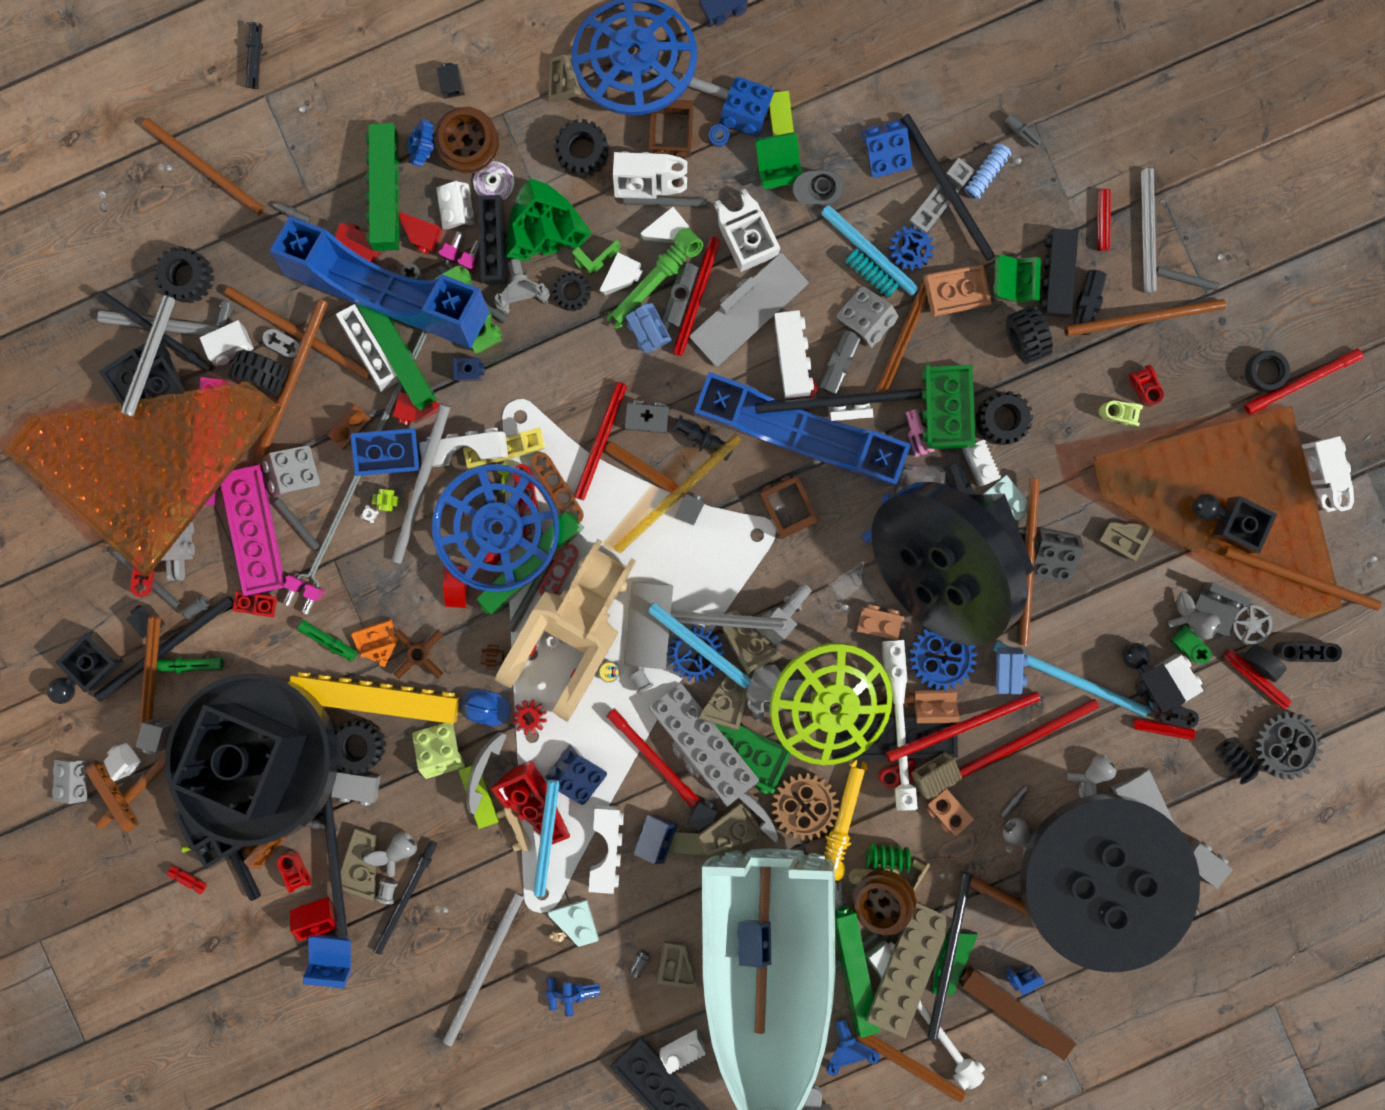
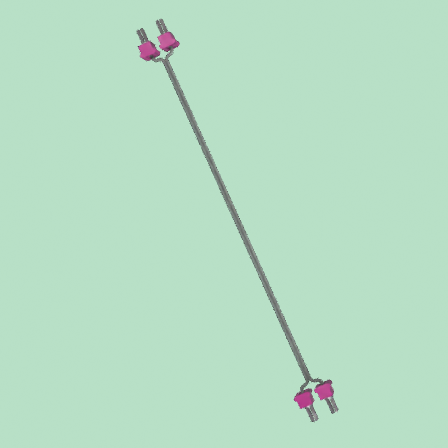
M457 231L450 245L445 243L442 250H439V254L443 259H446V265L450 269L453 267L449 264V261L452 263L458 262L463 268L476 272L475 267L478 263L476 257L480 250V241L476 240L470 253L464 252L461 259L457 261L460 253L457 249L463 237V234ZM422 331L412 352L415 360L428 334L427 331ZM400 380L376 431H382L399 392H401L403 387ZM354 476L309 573H302L298 576H286L284 587L288 589V592L283 601L284 605L289 606L296 592H300L303 585H305L303 596L307 598V601L301 612L308 615L313 603L319 601L321 595L325 593V590L319 587V582L314 578V575L361 476ZM311 576V579L316 583V585H306V580L300 577Z

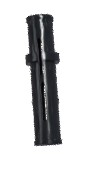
M256 22L249 23V39L246 42L248 55L245 87L250 88L251 86V89H259L260 56L263 49V44L261 43L263 25L258 23L257 26Z

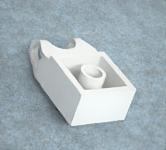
M614 152L613 182L615 198L656 199L657 195H671L681 193L687 189V177L684 176L687 174L686 160L669 154ZM675 163H680L684 167L678 172L671 169ZM680 179L684 184L681 187H675L672 185V180Z
M746 189L741 190L740 196L743 208L740 211H729L720 200L714 203L718 215L719 229L740 272L777 257L780 251V246L763 211H761L758 203L749 195Z
M1341 437L1321 439L1298 445L1308 486L1313 485L1321 508L1326 512L1335 510L1341 512L1351 509L1354 503L1353 485L1350 476L1351 466L1346 460V447ZM1341 495H1345L1348 499L1345 507L1340 506L1342 501ZM1327 497L1330 499L1332 508L1327 507L1325 504Z

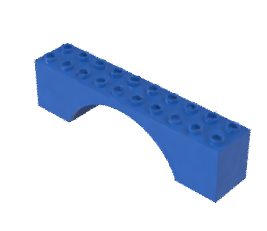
M289 216L269 250L286 277L470 349L489 315V310L479 288L443 274L434 280H417L393 273L353 252L326 229Z
M708 372L694 411V417L887 486L897 485L911 444L870 429L831 421L804 410L756 414L755 403L775 402L778 400L762 394L748 385Z

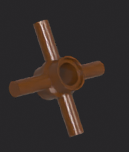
M400 629L397 630L394 636L408 649V659L393 674L400 679L413 665H424L437 679L440 678L443 672L429 659V649L444 634L437 629L424 643L414 644ZM416 648L423 652L421 660L416 659L414 656Z

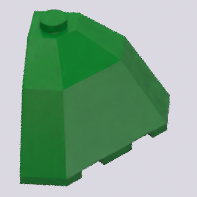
M529 178L518 192L510 213L505 255L506 257L519 259L524 262L531 260L533 255L543 253L546 256L557 253L559 248L571 246V248L580 247L591 235V230L564 196L550 185Z

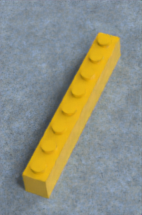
M298 672V674L290 676V681L306 689L322 706L451 724L457 722L460 697L455 696L454 692L442 691V694H435L432 689L423 688L421 691H414V687L401 686V689L393 688V684L380 683V686L372 685V681L360 680L359 683L351 682V678L339 677V680L331 679L330 675L319 674L318 677H312L309 672Z

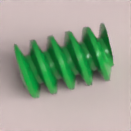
M872 842L867 849L865 868L868 869L870 863H872L874 870L877 869L878 864H881L882 870H885L886 866L889 865L890 871H893L895 866H897L899 873L902 872L904 867L908 874L911 865L910 850L908 847H904L902 851L900 846H896L893 850L892 845H888L885 850L884 844L880 843L877 848L876 843Z

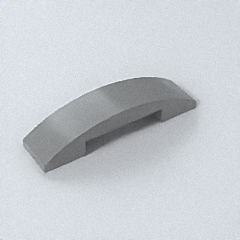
M958 158L946 175L958 193L975 170ZM940 184L936 186L909 221L925 234L950 204Z
M497 733L485 744L471 768L467 782L466 802L467 809L472 814L476 813L483 795L476 791L490 753L499 755L507 736L504 733Z
M745 792L739 798L763 819L759 824L760 829L776 843L778 836L770 816L752 795Z

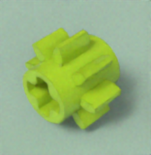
M379 489L378 494H373L372 504H377L376 510L392 511L393 506L398 507L399 497L394 496L393 490Z

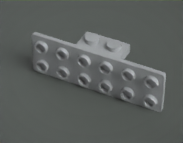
M780 253L754 278L750 277L748 280L746 278L741 280L736 285L737 290L733 294L727 293L720 300L722 302L720 309L690 335V339L718 367L766 324L775 313H778L800 293L809 282L785 255Z
M682 684L677 685L649 706L651 713L674 740L672 750L677 758L684 760L686 763L685 767L691 775L695 774L697 778L702 775L726 806H729L759 782L757 776L715 724L697 719L702 712V708Z

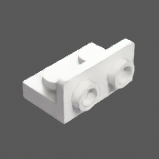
M870 403L828 407V417L831 421L873 417V409L870 407Z

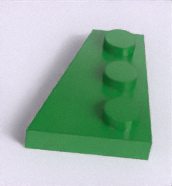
M947 931L932 969V994L937 992L949 931ZM960 932L947 995H953L960 980L959 977L962 975L977 939V933Z

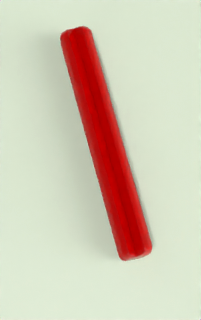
M1228 649L1224 652L1223 658L1281 709L1285 710L1291 705V700L1234 650Z

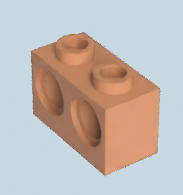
M946 788L937 796L924 801L928 805L926 808L928 813L933 818L939 817L942 821L940 826L947 834L952 832L956 837L974 821ZM945 800V806L942 809H937V801ZM958 815V823L950 824V818Z

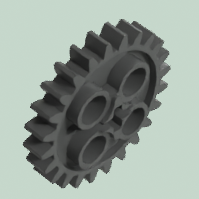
M1282 711L1281 716L1274 713V720L1266 717L1268 724L1260 723L1263 730H1256L1255 732L1260 736L1259 738H1253L1254 741L1258 742V745L1252 747V749L1259 751L1254 755V757L1261 759L1258 764L1265 766L1264 771L1271 772L1272 776L1277 777L1279 775V778L1284 780L1286 776L1291 780H1294V776L1302 778V772L1310 774L1308 767L1316 768L1313 763L1314 760L1321 761L1317 757V753H1323L1322 750L1318 749V746L1323 745L1324 742L1317 740L1322 734L1315 733L1318 726L1311 725L1312 720L1305 719V716L1301 714L1297 716L1295 712H1291L1289 715L1288 712ZM1285 727L1286 733L1281 737L1280 730ZM1304 736L1305 741L1300 745L1299 739ZM1276 746L1277 752L1272 755L1271 749ZM1293 755H1295L1296 760L1293 764H1291L1290 758Z

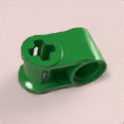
M1186 625L1170 639V642L1192 662L1205 664L1211 659V650ZM1197 650H1201V652H1200L1201 658L1197 657V656H1198V653L1196 652Z

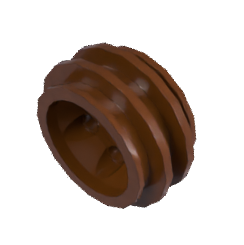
M470 106L457 107L447 112L438 122L434 133L435 147L443 162L452 170L461 173H477L488 167L495 159L499 148L498 132L491 118L483 111ZM465 124L464 129L459 130V129L457 128V127H459V126ZM475 125L480 127L478 132L473 131ZM450 136H455V141L449 142ZM484 139V145L480 146L479 141ZM467 140L472 141L470 146H466L464 143ZM460 150L462 153L461 156H456L454 152Z
M884 869L872 871L861 879L853 891L852 907L857 914V919L862 926L873 933L881 935L897 934L907 927L916 913L917 899L914 889L904 877L896 872ZM877 888L878 892H874L872 889ZM892 911H897L899 915L893 916Z

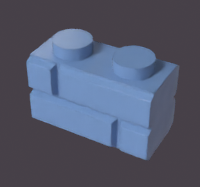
M653 303L642 305L626 316L628 320L627 326L635 334L637 345L645 354L656 351L671 341Z
M997 648L995 688L998 694H1022V688L1027 686V675L1023 674V667H1027L1028 658L1027 655H1024L1022 648Z

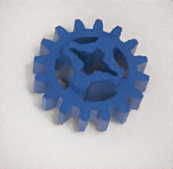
M419 120L416 128H413L411 135H409L407 152L410 153L409 162L412 165L423 166L426 158H429L434 149V129H432L433 124L430 121Z
M913 224L910 225L909 230L903 226L901 228L902 233L896 231L894 233L896 238L890 239V242L894 244L888 248L889 251H893L890 259L896 258L894 265L902 264L901 270H904L906 266L909 267L910 272L914 270V266L920 270L922 264L927 265L929 263L927 258L931 259L933 257V254L930 252L935 249L934 245H930L933 237L927 238L929 231L925 234L918 228L915 230ZM902 238L903 246L898 249V243ZM909 245H910L911 247H913V246L916 247V249H915L914 251H913L912 249H911V250H908L907 248H908ZM925 247V253L921 258L920 250Z

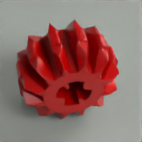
M524 700L522 701L523 707L519 704L515 706L519 712H513L512 716L518 719L513 720L512 724H520L516 729L518 732L525 728L524 735L529 733V729L535 735L537 733L536 728L539 730L544 728L541 723H546L547 719L541 716L547 714V711H539L543 706L541 703L534 707L535 700H531L530 706ZM529 712L532 713L531 717L535 718L531 722H528V718L525 717Z

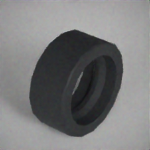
M1273 350L1264 351L1252 356L1245 368V376L1249 385L1262 392L1272 391L1283 386L1290 374V365L1286 357ZM1263 359L1273 360L1278 367V377L1272 383H1263L1256 374L1257 364Z
M1253 644L1243 656L1247 663L1272 682H1276L1287 670L1285 665L1275 655L1256 644Z

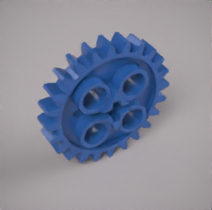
M924 628L922 629L923 636L916 634L919 641L911 642L916 647L915 649H909V652L913 653L914 656L908 658V660L915 663L910 666V669H917L914 676H922L919 682L924 683L928 681L927 687L930 688L934 684L937 691L942 685L943 690L947 691L948 685L952 689H956V682L963 685L962 678L970 679L967 672L974 673L970 666L977 664V662L972 660V657L977 656V653L971 652L976 647L975 645L958 643L960 647L959 652L952 654L950 647L956 642L945 639L931 630L928 632ZM933 639L939 641V647L936 650L930 649V642ZM944 651L945 655L960 658L961 661L957 662L948 659L941 661L937 657L925 656V652L942 655ZM934 660L935 668L928 671L926 669L927 661ZM952 663L955 664V672L948 674L946 671L947 666Z

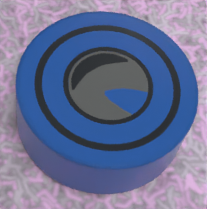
M716 124L711 127L709 131L710 143L716 147L726 145L729 141L728 128L722 124Z

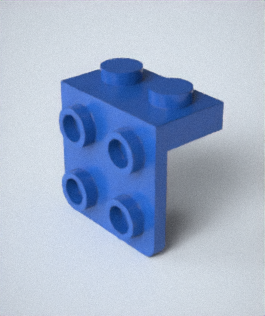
M735 77L722 109L720 124L742 131L747 135L759 137L774 90L750 80Z
M891 120L886 125H872L867 127L866 130L860 131L861 138L867 145L870 170L873 177L877 178L912 167L908 130L901 121Z
M323 935L310 936L308 939L309 965L303 976V984L345 988L351 974V940L349 938Z

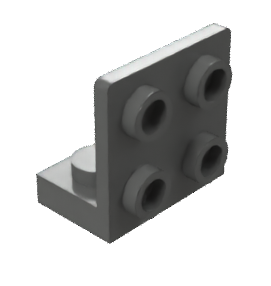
M1040 528L1038 532L1039 548L1034 560L1033 576L1071 583L1083 552L1081 536Z
M1204 582L1195 602V611L1217 615L1220 619L1217 633L1228 636L1240 607H1249L1252 599L1213 582Z

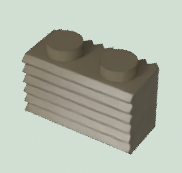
M947 752L942 753L911 772L918 792L926 799L937 796L945 788L955 785L958 780L962 779L955 759Z

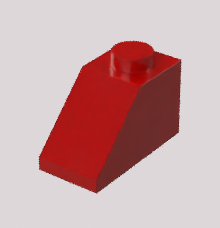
M400 212L399 218L410 242L416 247V251L425 255L428 252L435 254L443 232L440 226Z
M399 392L393 417L398 418V423L409 426L411 422L417 424L437 413L440 403L434 402L420 411L413 405L408 394Z
M444 566L443 593L445 607L467 608L468 585L453 576ZM456 566L464 574L469 568L467 566Z

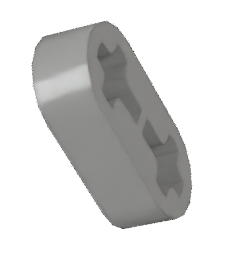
M269 329L263 334V342L267 347L288 358H295L300 345L298 341L275 329ZM276 334V338L281 341L280 344L275 342L271 344L270 335L275 336ZM285 344H288L290 346H293V344H295V353L290 352L289 349L285 348Z

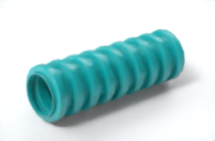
M854 249L845 260V264H850L851 269H856L855 272H859L860 277L864 276L866 282L869 280L871 286H876V290L879 289L881 294H885V298L890 297L897 289L899 283H894L893 278L889 279V275L883 274L884 271H880L877 265L874 266L873 261L869 262L868 257L864 258L863 253L860 254L858 249Z

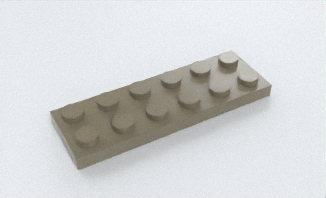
M917 903L916 913L907 927L899 934L865 1019L867 1022L906 1038L952 918Z

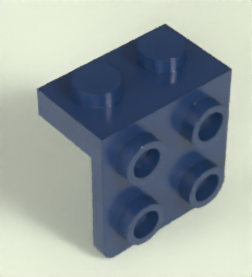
M570 744L561 753L554 766L548 770L545 778L547 780H558L560 793L580 805H584L605 779L607 772L584 758L578 749Z

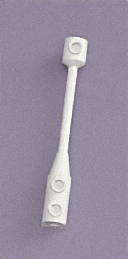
M904 640L881 642L883 668L891 684L892 701L895 705L898 747L906 745L903 712L907 682ZM907 756L899 759L901 784L895 788L896 810L899 811L918 809L916 787L909 784Z
M882 941L865 954V958L881 979L895 947L892 942L888 944L886 941ZM920 1000L917 1009L930 1025L932 1014ZM940 1027L938 1038L957 1063L956 1074L953 1078L963 1090L977 1087L984 1080L982 1072L985 1068L977 1059L975 1061L971 1058L964 1059Z

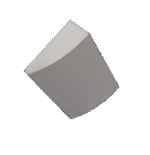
M632 582L625 665L666 670L669 628L652 616L648 609L652 604L656 603L671 615L673 586Z
M1149 769L1111 786L1114 795L1126 796L1143 802L1164 814L1174 823Z

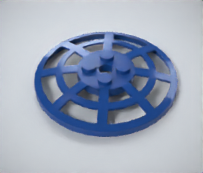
M614 0L602 5L584 20L576 33L572 46L573 70L578 84L586 96L602 108L624 115L653 113L676 101L691 83L697 64V46L690 26L676 10L657 0ZM633 3L653 5L665 11L661 15L656 16L646 11L633 10ZM619 5L625 6L624 12L611 16L603 23L594 19L608 9ZM634 16L645 17L653 20V22L647 28L636 26ZM674 16L680 21L688 35L689 42H677L673 30L666 23L669 18ZM626 17L627 27L621 28L618 31L609 27L616 20ZM588 25L596 29L591 40L590 52L578 55L579 40ZM661 26L667 33L670 42H658L653 33ZM602 33L611 38L608 48L596 50L598 39ZM636 47L639 49V52L637 54H630L628 50ZM671 50V57L665 68L658 62L659 51ZM678 51H691L689 67L680 82L671 73L677 62ZM609 57L613 67L607 74L601 69L597 59ZM591 61L595 73L602 80L596 91L583 78L579 68L580 63ZM651 69L660 74L646 83L641 81V75L649 72ZM620 72L624 75L632 76L633 85L623 84L614 79ZM664 80L675 88L663 98L644 104L643 91L658 86ZM609 86L620 91L634 92L636 105L615 103L602 96Z
M490 464L478 466L457 476L440 495L432 518L433 541L444 566L461 582L484 591L501 592L513 590L534 580L550 563L559 539L558 512L548 491L529 473L507 465ZM487 471H506L521 476V479L516 487L500 483L490 484ZM473 475H479L481 487L471 491L462 501L451 496L453 490L463 481ZM528 482L535 485L543 494L550 510L538 512L533 501L524 493ZM493 490H505L513 494L506 504L495 501ZM484 492L487 501L486 505L479 510L468 505L474 497ZM520 498L528 505L532 515L521 517L517 512L515 506ZM445 503H448L457 508L453 522L454 534L441 537L440 523ZM463 512L473 517L472 530L460 531ZM553 519V539L548 553L537 547L541 537V521ZM496 521L503 525V530L500 534L492 530V525ZM535 523V535L531 543L522 537L523 525ZM474 538L481 547L476 557L468 551L463 540ZM456 542L463 556L471 562L465 574L452 563L443 545ZM517 544L527 550L520 559L511 563L508 550L514 548ZM488 552L500 553L503 565H491L484 563L483 560ZM532 555L543 561L530 575L515 582L514 568L524 564ZM478 568L492 572L504 571L506 584H487L472 578Z

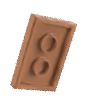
M983 264L923 276L932 317L992 305Z

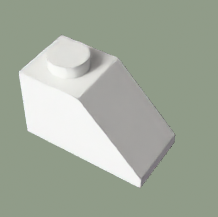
M672 207L643 230L641 238L644 241L673 244L676 234L683 228H689V226L676 209Z
M617 253L600 288V293L605 296L633 286L635 281L638 282L643 273L640 270L641 263Z
M127 743L114 745L107 752L109 756L104 760L110 778L116 781L131 775L144 759Z

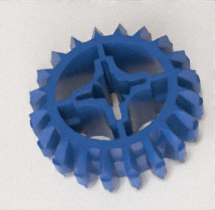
M695 625L692 626L693 634L707 640L710 643L709 646L720 655L724 654L723 650H717L718 647L722 646V643H714L718 636L709 637L712 630L709 629L704 634V626L700 627V632H696ZM672 637L671 640L676 645H668V648L674 650V653H668L667 657H674V660H671L669 665H677L673 672L675 673L680 669L682 671L679 675L680 678L686 673L688 674L687 681H690L691 675L695 676V682H699V675H702L703 680H707L705 673L708 672L710 676H714V672L711 669L719 670L711 662L704 668L703 656L699 654L700 664L697 659L691 658L689 656L692 653L690 645L689 651L678 657L679 646L684 640ZM693 661L698 670L687 669L681 662Z

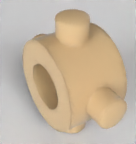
M553 930L549 938L552 941H563L567 934L563 930Z

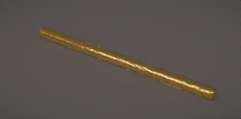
M735 433L613 546L614 549L621 554L743 440Z

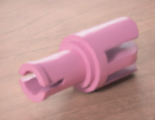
M918 409L905 412L911 429L908 437L915 458L919 457L920 453L925 455L928 451L930 453L935 452L934 449H928V442H924L923 430H928V428L922 425Z

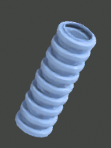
M1003 144L995 145V149H992L991 154L984 160V165L979 167L980 170L976 171L972 181H969L968 186L964 188L965 193L969 197L976 200L980 199V194L985 192L984 189L988 188V184H991L992 179L996 177V173H999L1000 168L1007 162V157L1012 155L1008 147Z

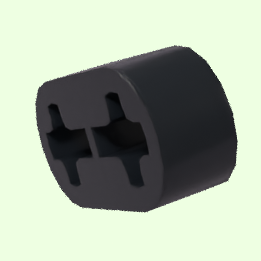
M1183 707L1171 711V713L1175 714V717L1168 716L1167 720L1166 716L1158 718L1166 724L1185 728H1193L1199 721V716L1195 711ZM1189 714L1192 717V721L1188 722L1180 719L1181 715L1188 716Z

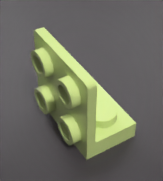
M443 723L412 733L418 770L425 779L465 768L464 759L458 752L453 724Z

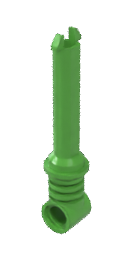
M683 228L676 234L674 238L675 246L671 245L672 249H668L667 254H659L656 267L612 313H608L607 320L609 322L613 318L617 320L613 325L615 329L623 326L622 323L626 320V316L633 312L667 276L678 273V265L683 264L682 260H687L686 256L694 257L700 253L703 248V242L691 229Z

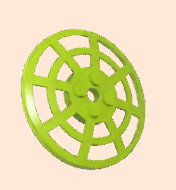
M840 642L814 646L795 657L784 668L774 685L770 699V719L775 735L792 755L805 762L818 765H835L849 761L865 752L883 732L892 708L891 684L882 665L870 653L860 647ZM837 651V664L824 666L813 673L805 664L806 661L820 654ZM846 652L862 656L871 662L874 667L865 675L857 668L845 665ZM798 669L805 679L798 687L793 701L780 699L786 682ZM836 672L835 682L822 685L817 679L827 673ZM845 672L861 679L853 689L844 683ZM880 673L886 686L887 703L877 705L876 692L871 682ZM811 684L816 691L812 695L810 703L800 702L803 693ZM867 687L871 705H860L858 695ZM839 703L838 710L830 712L831 705ZM779 708L791 710L792 721L797 731L796 734L787 739L780 726ZM799 711H808L813 721L805 728L801 726ZM884 713L878 729L866 741L863 735L871 726L875 714ZM869 714L865 724L858 731L853 724L858 715ZM818 728L827 732L825 743L816 741L809 735ZM846 729L852 736L843 742L834 743L836 733ZM803 739L810 745L823 749L820 760L803 755L792 745ZM855 741L860 746L859 749L846 756L829 759L834 749L844 748Z

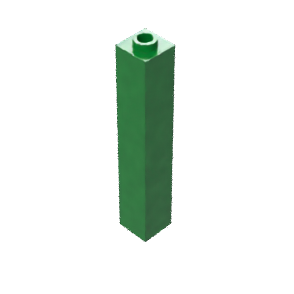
M356 304L413 405L421 411L436 402L438 398L392 318Z
M565 512L558 518L559 539L552 559L585 528L570 512ZM553 524L541 535L537 546L546 553H548L553 539ZM527 550L518 559H520L527 552ZM532 555L524 564L514 568L515 582L530 575L543 561ZM505 573L492 584H506ZM527 584L508 591H484L477 598L481 603L479 606L487 614H497Z
M839 907L835 911V940L854 1031L860 1038L880 1033V1027L865 1020L874 998L857 914L850 907Z

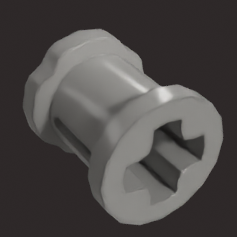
M644 667L627 676L637 688V694H641L654 686L646 677Z
M381 878L379 894L375 897V901L382 904H393V894L398 882L393 879Z

